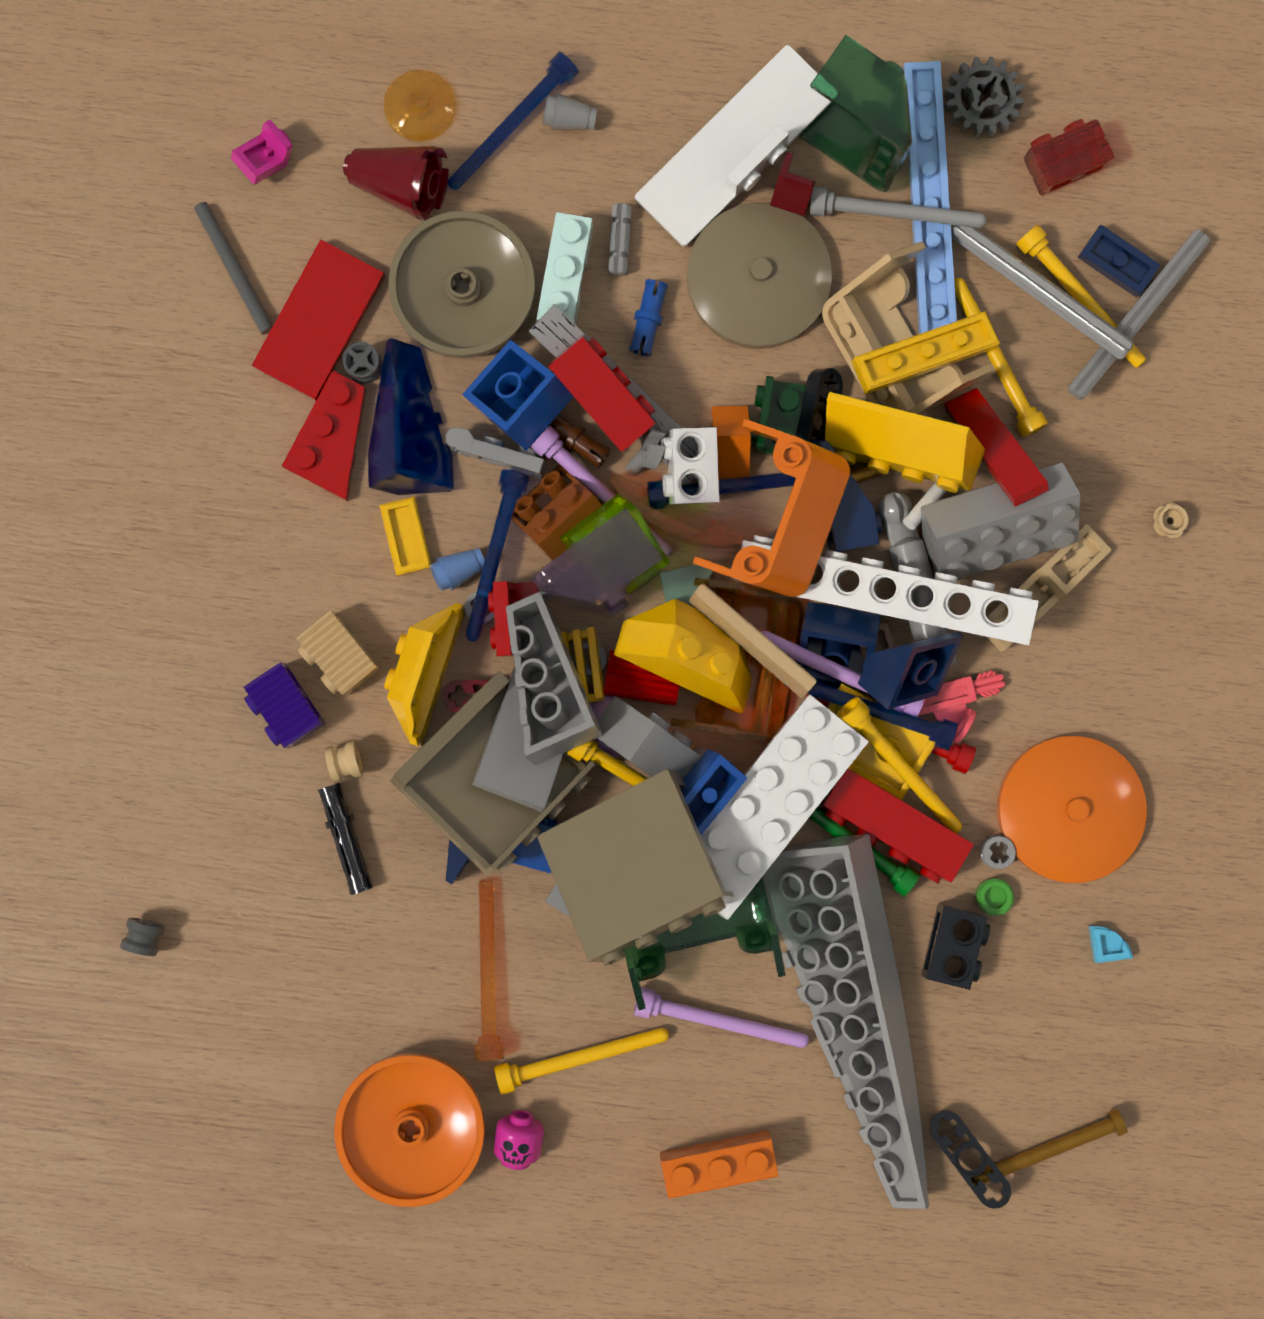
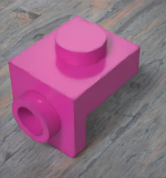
M271 120L263 123L260 135L232 150L230 159L255 185L287 166L293 145L288 135L283 130L278 129Z

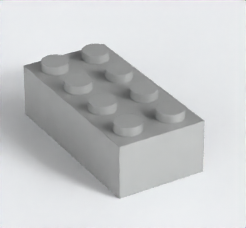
M1063 462L1039 469L1048 482L1049 491L1016 507L998 483L921 506L923 540L934 576L936 572L956 576L958 577L957 581L969 575L985 570H994L1001 565L1021 559H1029L1037 554L1056 548H1064L1078 542L1080 493Z

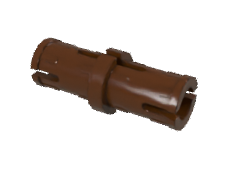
M557 415L552 421L556 426L554 427L551 424L549 426L561 435L559 439L564 444L563 448L569 453L572 451L576 452L595 465L596 468H600L605 460L596 455L594 451L608 458L611 449L585 433L586 429L581 425L575 427Z

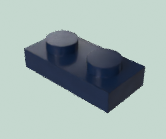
M1101 224L1077 257L1136 298L1141 295L1161 266Z

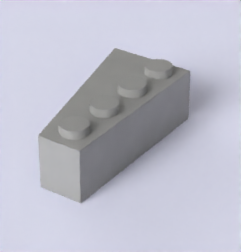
M538 592L506 606L511 651L514 656L516 672L514 673L520 702L519 714L524 733L525 757L534 765H537L603 736L550 604L541 592Z

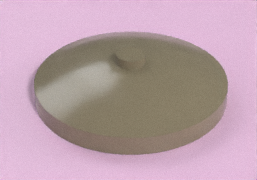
M769 203L740 205L714 218L696 239L691 250L687 269L689 296L702 322L723 340L737 346L752 349L781 346L804 334L822 313L823 306L828 300L832 283V266L829 252L818 231L801 215L770 206Z
M472 211L442 213L416 226L403 239L396 250L390 266L388 283L393 310L405 331L413 340L429 351L451 358L483 356L506 345L510 339L512 340L523 328L531 313L536 286L531 258L519 237L499 220Z

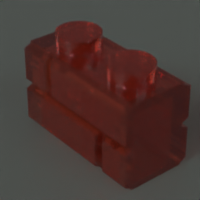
M1079 119L1067 125L1063 129L1064 133L1052 138L1051 134L1048 133L1030 143L1031 148H1029L1024 156V162L1030 175L1033 176L1034 184L1041 196L1105 169L1113 161L1114 153L1105 139V134L1098 120L1095 119L1085 124L1083 119Z

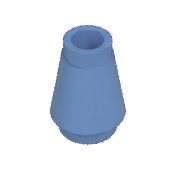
M479 548L437 557V562L430 564L432 575L441 591L448 588L452 591L481 570L487 568Z

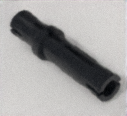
M337 783L318 789L328 820L325 822L327 829L331 830L350 895L373 888L354 832L352 821L355 819L353 813L349 814L341 784Z

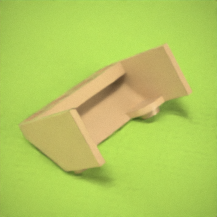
M923 241L887 253L829 298L823 306L822 317L824 323L861 388L862 385L851 363L855 356L913 337L897 305L907 298L910 291V283L902 266L926 248ZM953 363L866 394V397L871 403L922 415L958 395L996 369L991 363L963 375L959 367Z

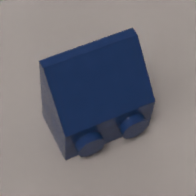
M808 602L799 646L862 674L865 660H863L860 646L866 647L865 659L870 653L875 652L881 615ZM797 661L803 669L816 679L817 682L813 688L832 692L838 690L842 681Z
M957 631L870 653L863 663V671L858 684L887 710L937 696L964 635Z

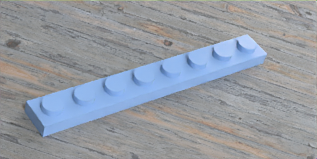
M941 61L904 63L902 71L911 205L950 209ZM912 220L913 244L923 241L926 247L914 257L919 334L957 321L950 224Z

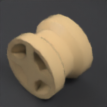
M355 741L347 742L341 748H336L335 746L325 747L326 764L333 783L342 781L344 776H363L362 760Z

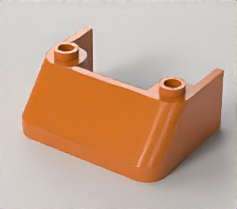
M744 419L742 426L747 431L777 441L773 451L774 464L782 473L796 478L770 550L755 545L746 546L736 554L731 568L695 556L693 564L785 596H800L811 585L850 478V467L846 459L837 453L799 437Z

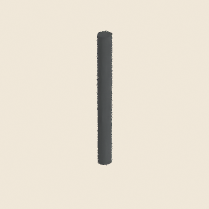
M207 202L197 204L194 210L262 335L269 333L273 324Z

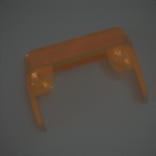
M695 578L694 586L699 587L701 584L708 586L760 632L765 630L800 645L804 608L799 599L744 582ZM744 650L752 677L744 712L739 714L704 697L695 709V721L671 718L670 725L769 743L788 719L792 690Z

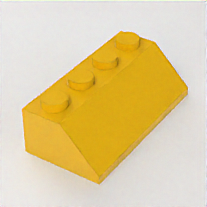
M832 392L828 394L825 440L830 443L837 454L846 459L849 465H855L856 461L867 463L869 469L882 474H888L889 470L901 472L903 478L912 482L923 483L924 479L937 482L936 486L945 491L957 493L958 488L971 491L985 448L969 427Z

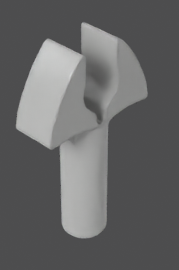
M649 429L642 435L641 449L625 467L629 475L636 476L644 467L656 470L665 450V446L658 445L659 441L665 436L664 432Z

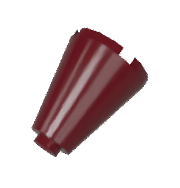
M435 146L356 148L351 154L346 156L343 164V172L347 176L349 184L423 221L433 217L429 215L433 208L440 210L447 191L449 169L442 167V158L448 159L447 154L442 148Z

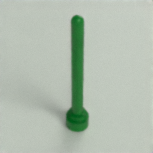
M817 807L809 817L834 837L856 835L847 827L841 826L826 817V812L820 807ZM872 847L876 868L889 877L888 882L892 884V889L902 897H905L914 887L921 874L910 865L907 867L901 863L896 865Z

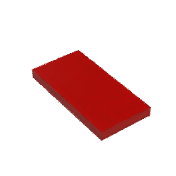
M320 239L251 366L316 401L386 276L385 273Z

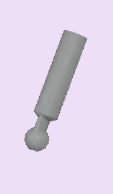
M902 492L886 494L880 500L878 513L885 525L891 546L888 552L894 571L897 572L898 566L903 565L921 569V577L934 579L924 540L919 538L917 528L911 530L903 523V519L914 508L910 497ZM928 586L916 588L912 595L914 604L918 607L928 606L933 600L932 590ZM908 620L914 642L950 633L948 628ZM956 654L951 665L959 663Z

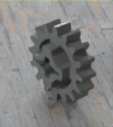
M991 56L986 64H982L979 57H975L971 68L963 62L958 69L959 74L952 73L948 81L951 86H947L944 92V97L950 100L946 102L944 109L945 111H954L950 120L951 124L959 121L963 123L961 133L964 134L971 128L974 129V138L978 139L982 131H986L988 137L993 138L997 127L1004 133L1010 126L1009 121L1015 122L1020 113L1016 109H1021L1024 104V99L1018 97V95L1021 94L1024 85L1014 84V80L1018 75L1017 71L1009 74L1005 72L1007 62L1004 61L997 67L994 66V58ZM1001 86L1003 87L1006 95L1003 94ZM990 89L989 98L978 107L979 98ZM962 100L966 102L967 110L963 106Z

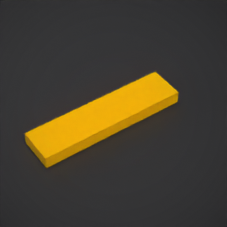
M986 311L855 356L851 363L866 395L996 349L1000 342Z

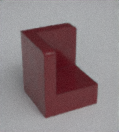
M787 151L770 206L805 216L816 181L788 172L794 153Z

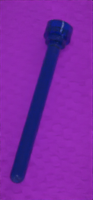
M559 51L548 62L550 65L546 70L548 74L448 179V186L451 189L458 190L557 85L562 86L565 82L569 84L579 74L575 64L565 54Z
M501 470L498 485L501 487L500 493L503 495L466 630V638L470 642H476L480 638L488 609V593L493 590V582H495L516 499L521 498L522 493H525L530 477L518 471Z
M784 473L719 480V495L790 487L794 485L796 478ZM662 480L647 482L650 511L665 509V505H669V497H664ZM698 483L681 485L683 491L691 496L698 489Z
M818 682L807 693L839 706H843L849 700L859 697ZM859 697L869 707L871 717L929 736L928 740L935 742V747L949 751L957 731V722L943 718L942 721L935 719L934 722L894 708L887 710L882 704Z

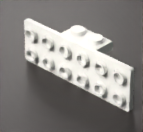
M786 45L635 194V200L682 247H687L744 189L749 191L757 184L762 177L760 173L769 164L774 166L784 157L788 151L786 147L836 99L837 92L794 49Z

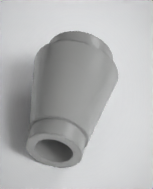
M558 93L556 97L547 95L543 125L551 126V130H594L597 108L590 107Z

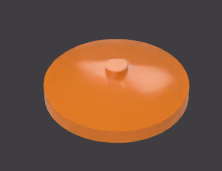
M1062 736L1050 738L1031 746L1012 763L999 789L997 816L1002 836L1011 840L1016 850L1015 857L1025 867L1042 877L1054 881L1085 883L1111 874L1121 867L1134 853L1145 829L1147 805L1140 778L1132 765L1117 750L1092 738Z
M404 1053L384 1058L361 1072L344 1093L337 1109L334 1125L336 1151L342 1167L349 1178L370 1197L399 1207L428 1205L447 1197L457 1190L474 1170L485 1138L483 1108L475 1089L468 1079L449 1063L433 1056L417 1053Z

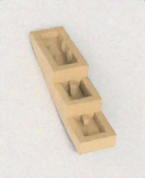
M1088 524L1079 529L1078 542L1064 548H1058L1016 587V589L1033 592L1031 599L1039 601L1034 623L1059 599L1067 595L1112 550ZM1000 602L987 615V618L993 623L1003 622L1008 616V607L1005 603ZM987 637L1000 652H1003L1014 643Z

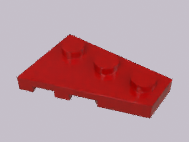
M332 370L282 464L284 469L347 502L366 388Z

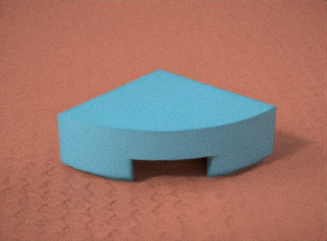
M1088 925L1093 962L1102 963L1133 958L1129 945L1118 933L1103 926Z

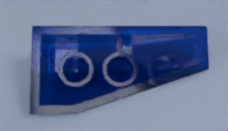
M393 338L388 339L386 342L368 449L369 488L395 495L450 492L454 490L453 456L448 444L444 445L439 430V425L443 424L440 412H434L429 393L432 390V385L421 348Z

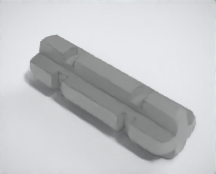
M615 203L612 206L611 218L614 223H611L609 249L612 257H609L608 269L609 274L622 276L628 273V258L626 256H629L630 224L628 223L631 222V206L625 203Z

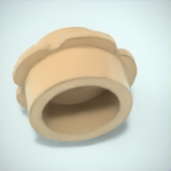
M1176 503L1159 506L1153 513V519L1155 520L1153 528L1160 536H1167L1169 539L1178 538L1183 534V530L1188 527V515ZM1168 518L1173 519L1172 524L1167 523Z

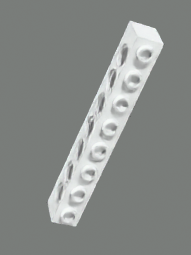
M754 535L753 542L743 540L741 549L746 546L755 545L770 550L774 539ZM826 550L825 557L821 556L818 563L823 570L822 579L816 584H811L804 594L796 596L1029 645L1039 603L1038 600L1031 599L1033 592L1010 588L1008 595L994 592L995 584L973 580L972 586L969 587L956 584L958 579L956 576L937 572L935 573V578L930 579L920 576L921 569L903 565L898 566L897 572L883 569V561L862 557L861 564L847 562L848 554ZM847 571H854L859 576V585L851 592L844 591L840 586V578ZM885 578L892 579L896 585L894 596L887 600L879 598L876 593L878 582ZM737 579L734 580V584L767 590ZM920 586H928L933 592V600L926 607L916 606L912 599L914 590ZM958 593L967 595L971 602L970 609L963 615H955L949 608L950 599ZM1001 601L1006 604L1008 616L1003 622L993 623L987 618L986 609L990 603Z

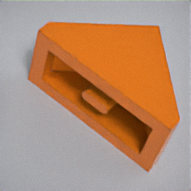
M711 406L712 427H717L718 479H749L751 433L742 426L744 419L749 420L748 406Z

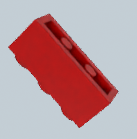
M582 335L551 361L548 367L617 448L623 452L656 424L651 417L655 409L642 394L637 398L634 397L627 388L632 382L618 365L613 370L602 359L607 355V352L597 340L592 337L587 341Z

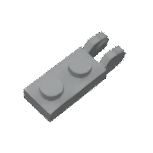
M459 427L450 428L445 434V443L455 453L458 452L467 457L543 478L546 463L544 459L539 458V455L533 449L529 448L526 451L521 446L518 451L504 448L505 442L488 436H484L483 441L476 440L469 430L459 429Z

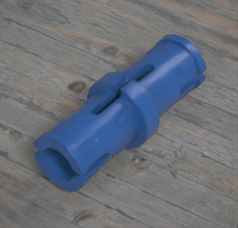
M652 279L645 280L640 310H636L634 320L637 322L631 346L629 347L631 353L638 354L641 341L643 340L644 345L641 356L646 357L652 356L657 326H661L663 320L660 313L665 293L668 289L666 283L659 281L656 295L654 296L653 291L656 280Z

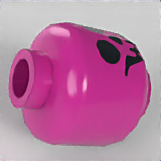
M525 1110L512 1111L511 1115L502 1117L496 1125L493 1146L494 1154L501 1160L502 1165L513 1170H523L535 1163L541 1156L544 1137L543 1125L539 1120L533 1118L531 1112Z

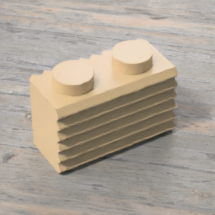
M331 610L296 638L302 645L297 649L310 666L316 663L324 672L320 679L333 694L339 691L342 695L348 696L381 669L338 615Z

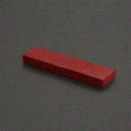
M977 388L944 403L945 411L953 423L969 427L985 448L981 461L1015 507L1049 491L1047 480Z

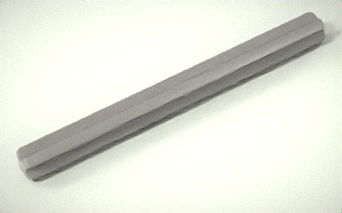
M953 226L951 230L952 239L1118 359H1123L1131 351L1134 344L1131 339L977 228Z
M1194 230L1115 329L1132 340L1210 243L1209 236L1204 234L1202 230ZM1100 347L1068 386L1069 393L1076 399H1084L1117 357L1103 347Z

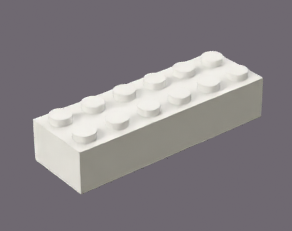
M810 694L804 698L744 775L748 777L701 835L725 891H731L735 896L724 902L726 908L718 912L724 919L728 920L869 742Z

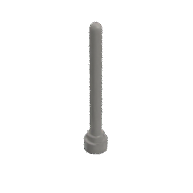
M820 186L813 187L810 204V215L825 217L826 214H833V211L975 228H982L987 222L986 216L982 213L836 196V192L829 191V187Z

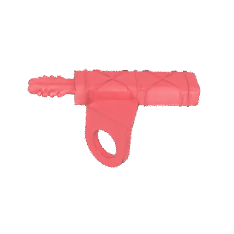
M989 670L988 673L985 671L983 675L979 673L973 681L971 676L943 682L937 696L924 699L918 716L932 712L947 739L954 743H959L969 731L976 716V711L967 708L966 704L977 701V694L985 698L988 695H997L1000 692V688L1005 687V682L1001 681L1004 676L1001 673L996 674L995 671Z

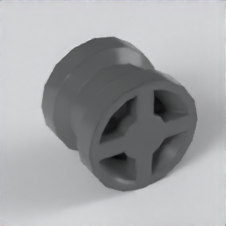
M356 342L346 348L342 362L345 370L353 380L359 383H370L380 376L383 363L380 355L372 345L366 342Z
M129 917L126 923L128 928L127 937L122 939L120 948L139 955L157 956L158 947L156 942L158 936L163 934L164 926L150 920Z

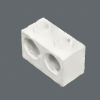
M717 427L668 430L667 437H663L661 440V445L665 446L662 459L668 460V475H663L664 497H669V505L719 502ZM684 438H690L696 443L697 451L692 458H687L681 453L680 444ZM687 474L694 476L698 482V489L692 496L686 494L681 486L682 479Z

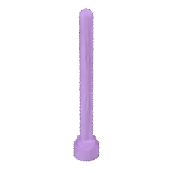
M549 426L532 444L531 448L540 457L545 455L548 459L554 458L661 557L670 555L671 546L562 447L563 442L559 439L561 435Z
M765 630L761 631L792 659L868 693L858 684L861 676L860 673ZM924 699L893 709L898 711L899 716L909 721H914L923 706Z
M642 986L639 988L634 1016L649 1019V1016L657 1017V1014H662L799 1048H804L809 1043L808 1036L801 1032L661 999V995L655 994L654 989Z

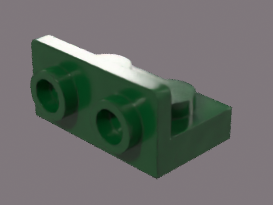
M766 376L764 385H757L754 406L761 407L759 421L753 422L796 436L806 385L774 381L773 376ZM751 433V442L756 443L754 453L773 456L777 441Z

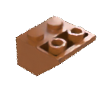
M560 465L547 473L528 494L520 498L515 506L506 513L561 571L615 521L597 498Z

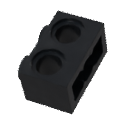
M938 904L921 975L928 980L970 990L972 982H977L981 973L982 962L977 959L981 945L986 946L990 934V924H986L987 917L979 913ZM966 919L970 924V932L966 937L957 939L953 933L954 925L959 920ZM951 956H959L962 961L961 969L956 974H947L945 971L946 960Z

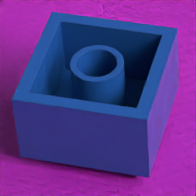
M511 339L462 394L478 411L526 451L574 397L554 373Z

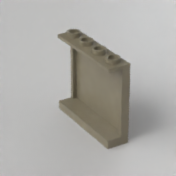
M500 671L427 741L390 780L486 876L495 869L502 873L517 858L512 851L521 842L527 847L540 834L542 830L537 825L546 816L553 820L567 805L562 799L571 790L577 794L592 779L587 773L595 765L590 761L585 766L581 761L575 760L564 752L545 809L542 812L473 786L472 783L504 696L506 685L510 682Z
M666 769L537 836L589 962H603L604 966L616 963L626 957L624 951L634 946L638 950L651 946L659 941L658 934L670 930L671 933L681 931L692 925L691 918L701 913L705 917L716 914L726 908L724 902L735 897L733 892L725 891L682 794L681 788L685 787L680 772Z

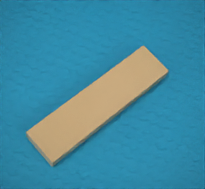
M701 584L696 589L689 602L800 698H803L816 684L817 681L812 675L708 586Z

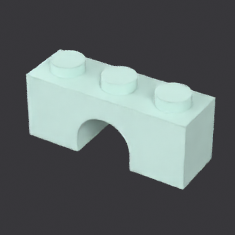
M556 212L536 318L537 321L555 304L576 324L580 306L583 272L588 262L593 235L592 218Z

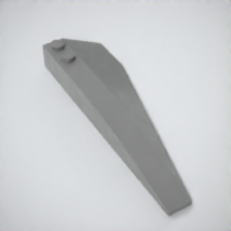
M869 834L834 837L787 846L758 881L768 927L773 937L780 934L783 936L788 951L781 954L786 968L795 967L801 986L796 989L801 1002H805L811 1009L814 1018L810 1022L835 1078L840 1077L846 1093L843 1097L849 1110L854 1109L862 1127L858 1131L864 1144L868 1143L876 1158L873 1162L892 1207L927 1209L929 1207L926 1166L912 1052L900 981Z

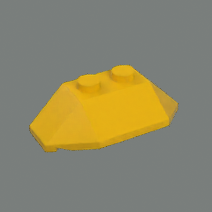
M675 598L623 622L614 655L739 714L744 712L752 682L744 649L698 609Z
M455 603L410 626L408 633H402L398 640L395 654L400 655L396 669L390 668L384 689L389 690L387 699L412 745H423L465 614V606Z

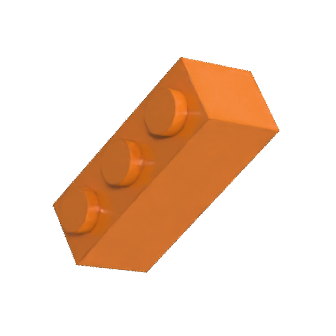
M768 1130L660 1152V1161L668 1199L779 1177L772 1140Z

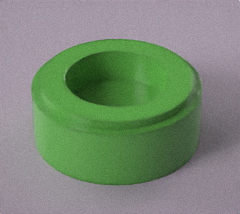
M988 878L978 885L975 891V901L983 912L999 916L1009 911L1012 907L1014 893L1007 882L998 878Z

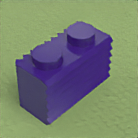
M278 663L244 686L245 691L248 693L244 697L245 702L256 716L261 713L268 723V726L264 728L265 732L276 746L281 744L284 748H291L326 724L286 663Z

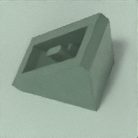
M693 565L661 572L659 577L665 603L676 598L692 606L689 602L691 596L701 584L706 585L714 571L699 565Z

